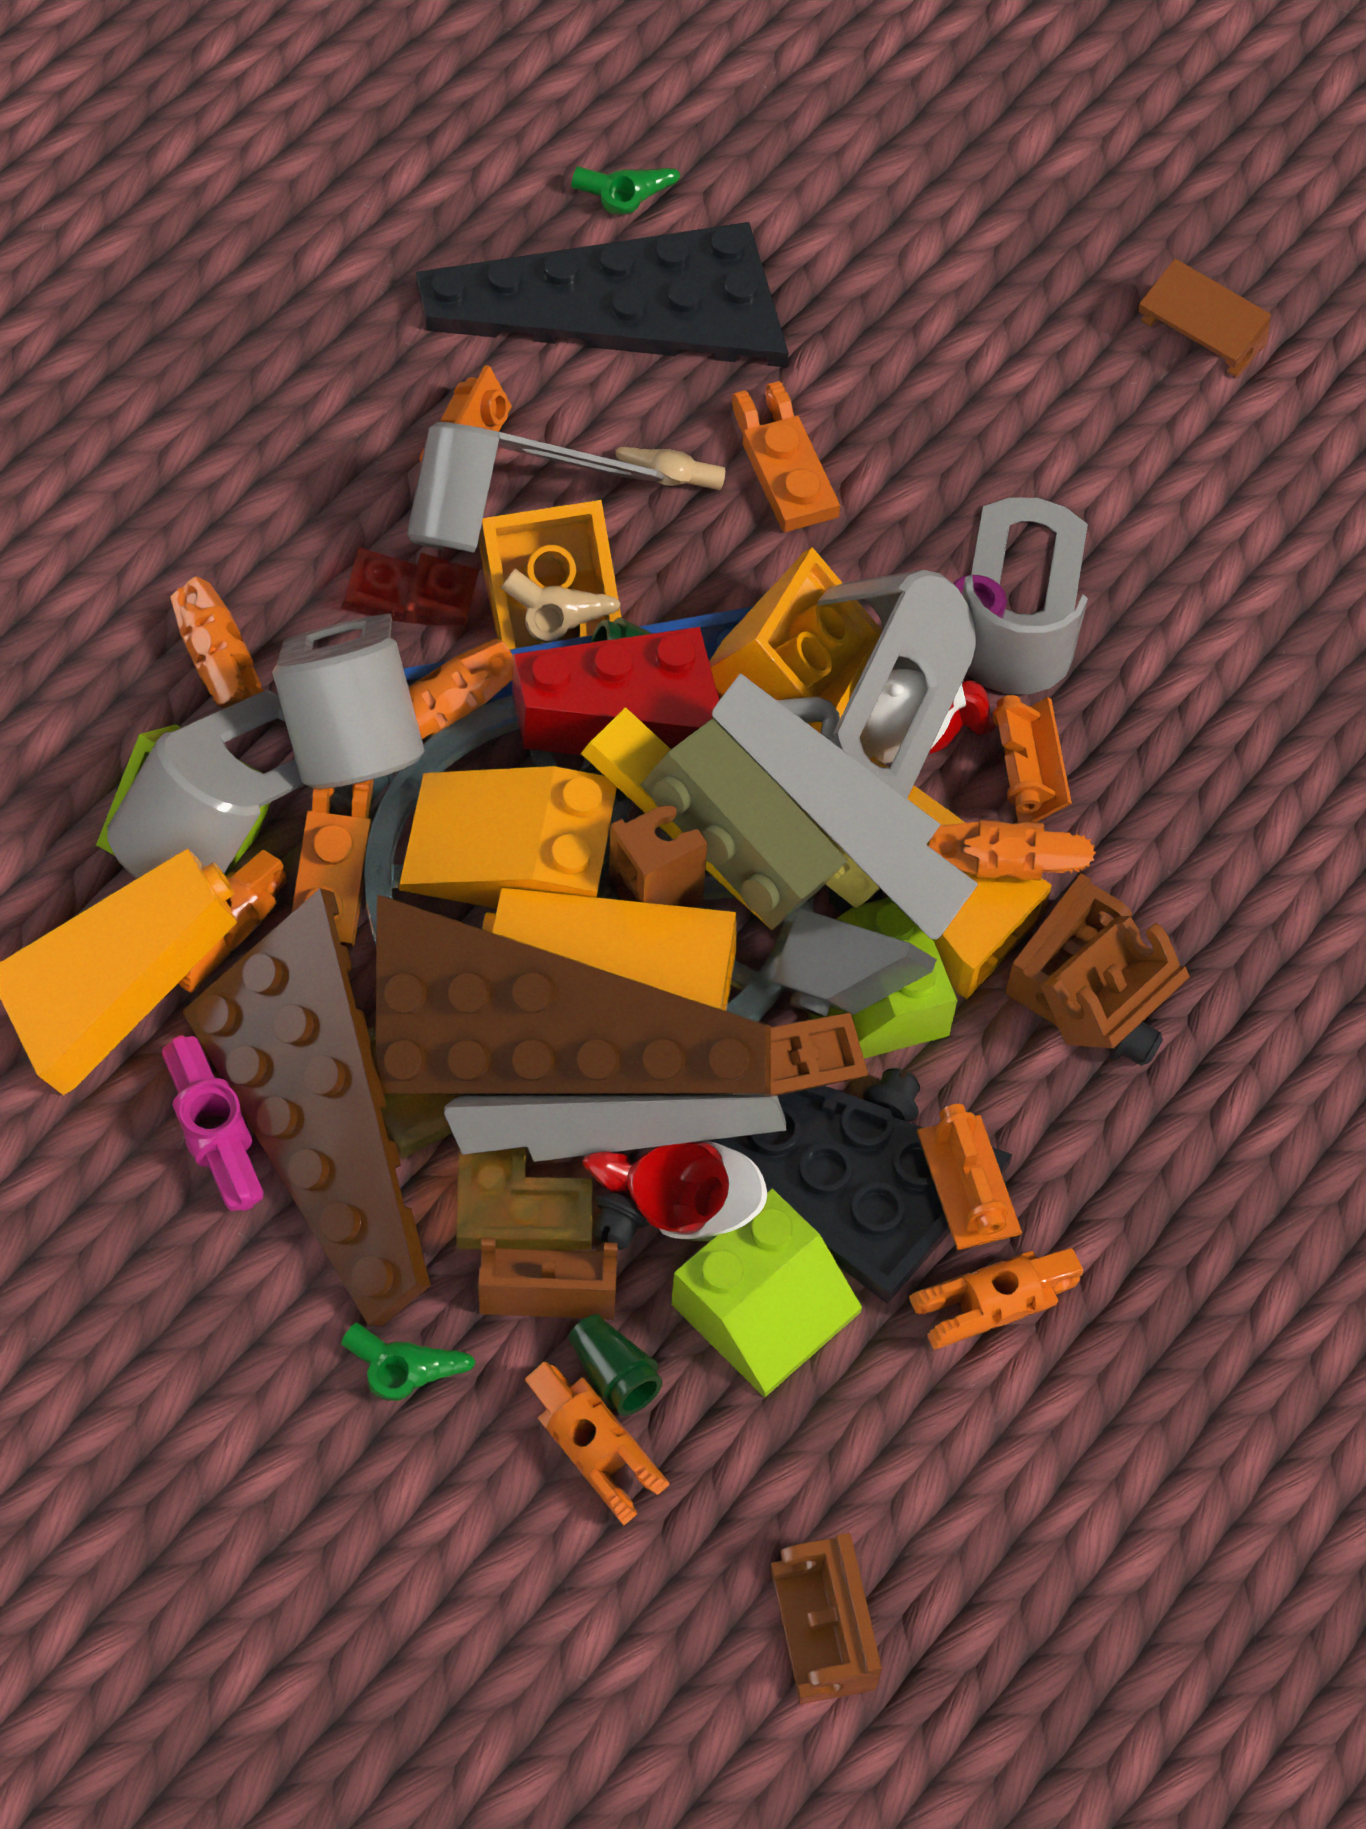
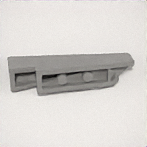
M740 673L713 708V718L930 939L937 940L978 885L969 876L926 845L941 824Z
M460 1094L444 1106V1115L462 1155L528 1147L534 1162L585 1156L605 1151L617 1152L786 1131V1120L778 1096L773 1094Z

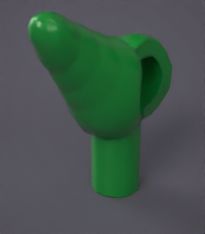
M577 166L573 174L571 187L600 196L601 205L610 214L630 215L648 197L677 183L680 179V172L674 168L623 169L607 175Z
M359 1323L353 1324L341 1341L342 1346L370 1365L367 1371L369 1388L375 1396L387 1401H400L409 1396L414 1388L423 1386L428 1382L468 1372L476 1363V1360L470 1354L456 1350L430 1348L404 1341L387 1344Z

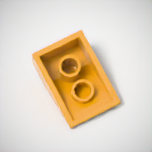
M602 500L483 518L478 543L485 584L497 639L502 640L509 650L550 643L537 640L528 633L525 624L527 608L500 588L515 568L541 588L561 586L593 594H604L618 599ZM620 608L613 614L605 615L568 629L565 635L557 641L593 635L597 625L602 620L613 622L617 618H622Z
M811 547L799 556L723 639L709 663L718 696L722 698L741 673L775 700L820 697L829 700L837 709L841 718L883 630L857 600L817 606L818 600L828 588L842 582L814 548ZM821 722L807 723L821 733Z
M556 766L423 773L399 890L497 909L501 888L596 897L617 787L606 776Z

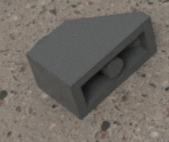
M799 908L771 982L793 993L789 1004L806 1012L826 1017L831 1007L846 1013L851 1012L854 1015L904 988V986L928 975L933 971L937 960L911 943Z

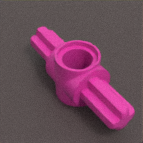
M183 1035L174 1037L171 1043L163 1047L162 1057L178 1092L172 1106L182 1127L186 1146L198 1165L210 1168L226 1207L230 1211L241 1210L244 1212L250 1210L254 1204L263 1199L264 1191L246 1152L252 1144V1137L242 1117L239 1099L226 1080L214 1077L200 1042L196 1037H184ZM212 1116L227 1119L223 1125L214 1129H204L198 1126L202 1120Z

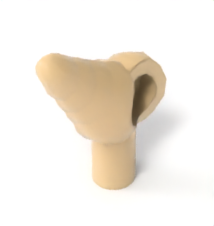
M620 447L615 451L617 459L621 462L658 470L663 473V480L657 481L663 485L674 486L687 483L721 490L724 483L725 467L694 461L691 456L681 451Z
M516 568L500 587L527 608L525 624L528 633L533 638L542 642H555L562 638L568 629L590 620L613 614L618 611L621 605L615 597L604 594H593L561 586L541 588Z

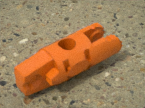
M197 576L193 577L183 587L177 589L170 596L182 640L202 683L207 687L210 695L213 696V701L216 702V705L225 709L263 692L264 689L261 688L262 684L253 667V659L231 612L209 582Z
M493 639L453 657L430 674L408 686L422 739L428 735L435 737L458 720L480 708L512 680L513 655L502 640Z
M979 820L978 822L940 825L928 842V846L963 873L981 878L1009 876L1021 880L1040 881L1042 872L1065 873L1069 871L1072 874L1074 871L1079 873V870L1083 871V869L1090 866L1089 863L1094 861L1093 855L1096 854L1093 850L1095 845H1092L1091 839H1086L1085 835L1079 836L1076 833L1074 836L1068 832L1045 831L1043 823L1034 822L1010 824L995 820Z
M261 850L236 873L232 871L226 876L235 894L226 901L237 923L178 983L180 987L190 993L194 992L228 957L230 952L249 935L254 927L267 916L276 904L275 896L287 882L286 873L283 869L284 866L280 859L265 850Z
M1072 1248L1036 1258L1033 1251L1011 1257L1007 1261H1000L978 1269L973 1273H967L922 1289L910 1295L909 1298L915 1313L919 1315L960 1303L963 1314L941 1322L927 1334L933 1349L936 1350L1057 1305L1058 1298L1056 1295L1077 1286L1080 1276L1083 1274V1267Z
M542 1362L525 1378L526 1383L546 1408L538 1417V1420L564 1450L623 1526L638 1513L630 1497L619 1488L611 1478V1475L627 1463L635 1472L634 1474L638 1481L656 1495H659L670 1485L584 1378H580L572 1386L557 1367L549 1365L547 1362ZM596 1429L594 1439L588 1444L589 1435Z

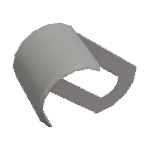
M436 422L428 428L407 537L412 543L444 551V547L474 553L478 544L497 447L625 478L662 481L664 474L658 470L493 430L449 422Z
M1014 497L983 506L972 572L970 576L965 577L962 596L969 605L975 623L976 636L974 655L971 666L966 674L983 687L1005 694L1030 695L1052 688L1066 676L1070 668L1088 600L1082 594L1075 609L1088 524L1064 506L1040 498ZM1021 521H1032L1046 525L1056 533L1045 608L1034 614H1018L1005 609L1004 618L1002 619L983 606L974 592L972 575L989 577L1000 585L1010 525Z
M927 570L843 582L828 588L817 603V606L865 599L871 604L881 620L883 631L833 735L836 745L905 798H908L967 670L971 666L976 647L975 623L968 603L955 584L940 573ZM911 669L920 671L925 676L928 689L891 767H879L871 762L863 751L860 735L869 717H871L876 702H878L890 673L893 672L892 670Z
M390 613L337 623L308 631L283 641L277 664L272 673L301 782L312 789L341 787L383 777L416 764L425 752L398 645L391 638L392 618ZM362 629L361 637L313 649L315 640L338 633Z
M265 690L176 731L166 732L156 741L108 825V842L118 862L132 877L138 879L187 848L205 866L215 862L222 872L225 873L261 814L260 807L305 785L301 782L296 759L262 774L250 769L237 760L228 751L224 743L276 718L285 721L277 694Z

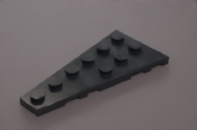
M749 222L416 272V287L427 331L496 338L505 331L534 334V342L555 344L556 337L587 340V347L668 356H676L682 350L715 353L714 360L736 362V355L768 358L767 366L785 368L788 366L789 352Z
M821 1086L777 1095L786 1120V1131L705 1140L736 1150L751 1159L759 1168L764 1178L767 1192L773 1188L820 1234L837 1265L886 1304L889 1303L951 1232L917 1135V1129L923 1127L893 1117L891 1109L828 1086ZM992 1147L1002 1174L1009 1166L1012 1154Z

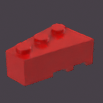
M700 627L513 654L512 700L524 749L582 755L581 753L586 746L625 707L670 749H673L713 718L712 710L720 701Z

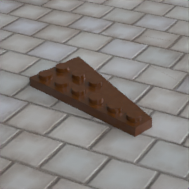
M319 888L184 1008L182 1013L220 1077L226 1080L229 1087L236 1093L242 1114L368 1325L382 1327L431 1285L412 1208L404 1206L395 1168L401 1166L396 1143L389 1141L381 1112L387 1106L363 1010L356 1009L347 973L352 971L353 967L348 947L340 944L334 916L339 914L335 894L332 891Z
M377 895L375 1061L383 1094H771V1025L688 999L386 896Z

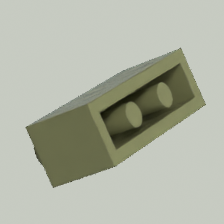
M714 718L667 752L640 784L654 800L657 807L674 806L676 808V818L672 821L683 833L699 829L707 841L706 860L720 872L740 894L746 905L756 912L771 930L816 894L848 861L774 779Z

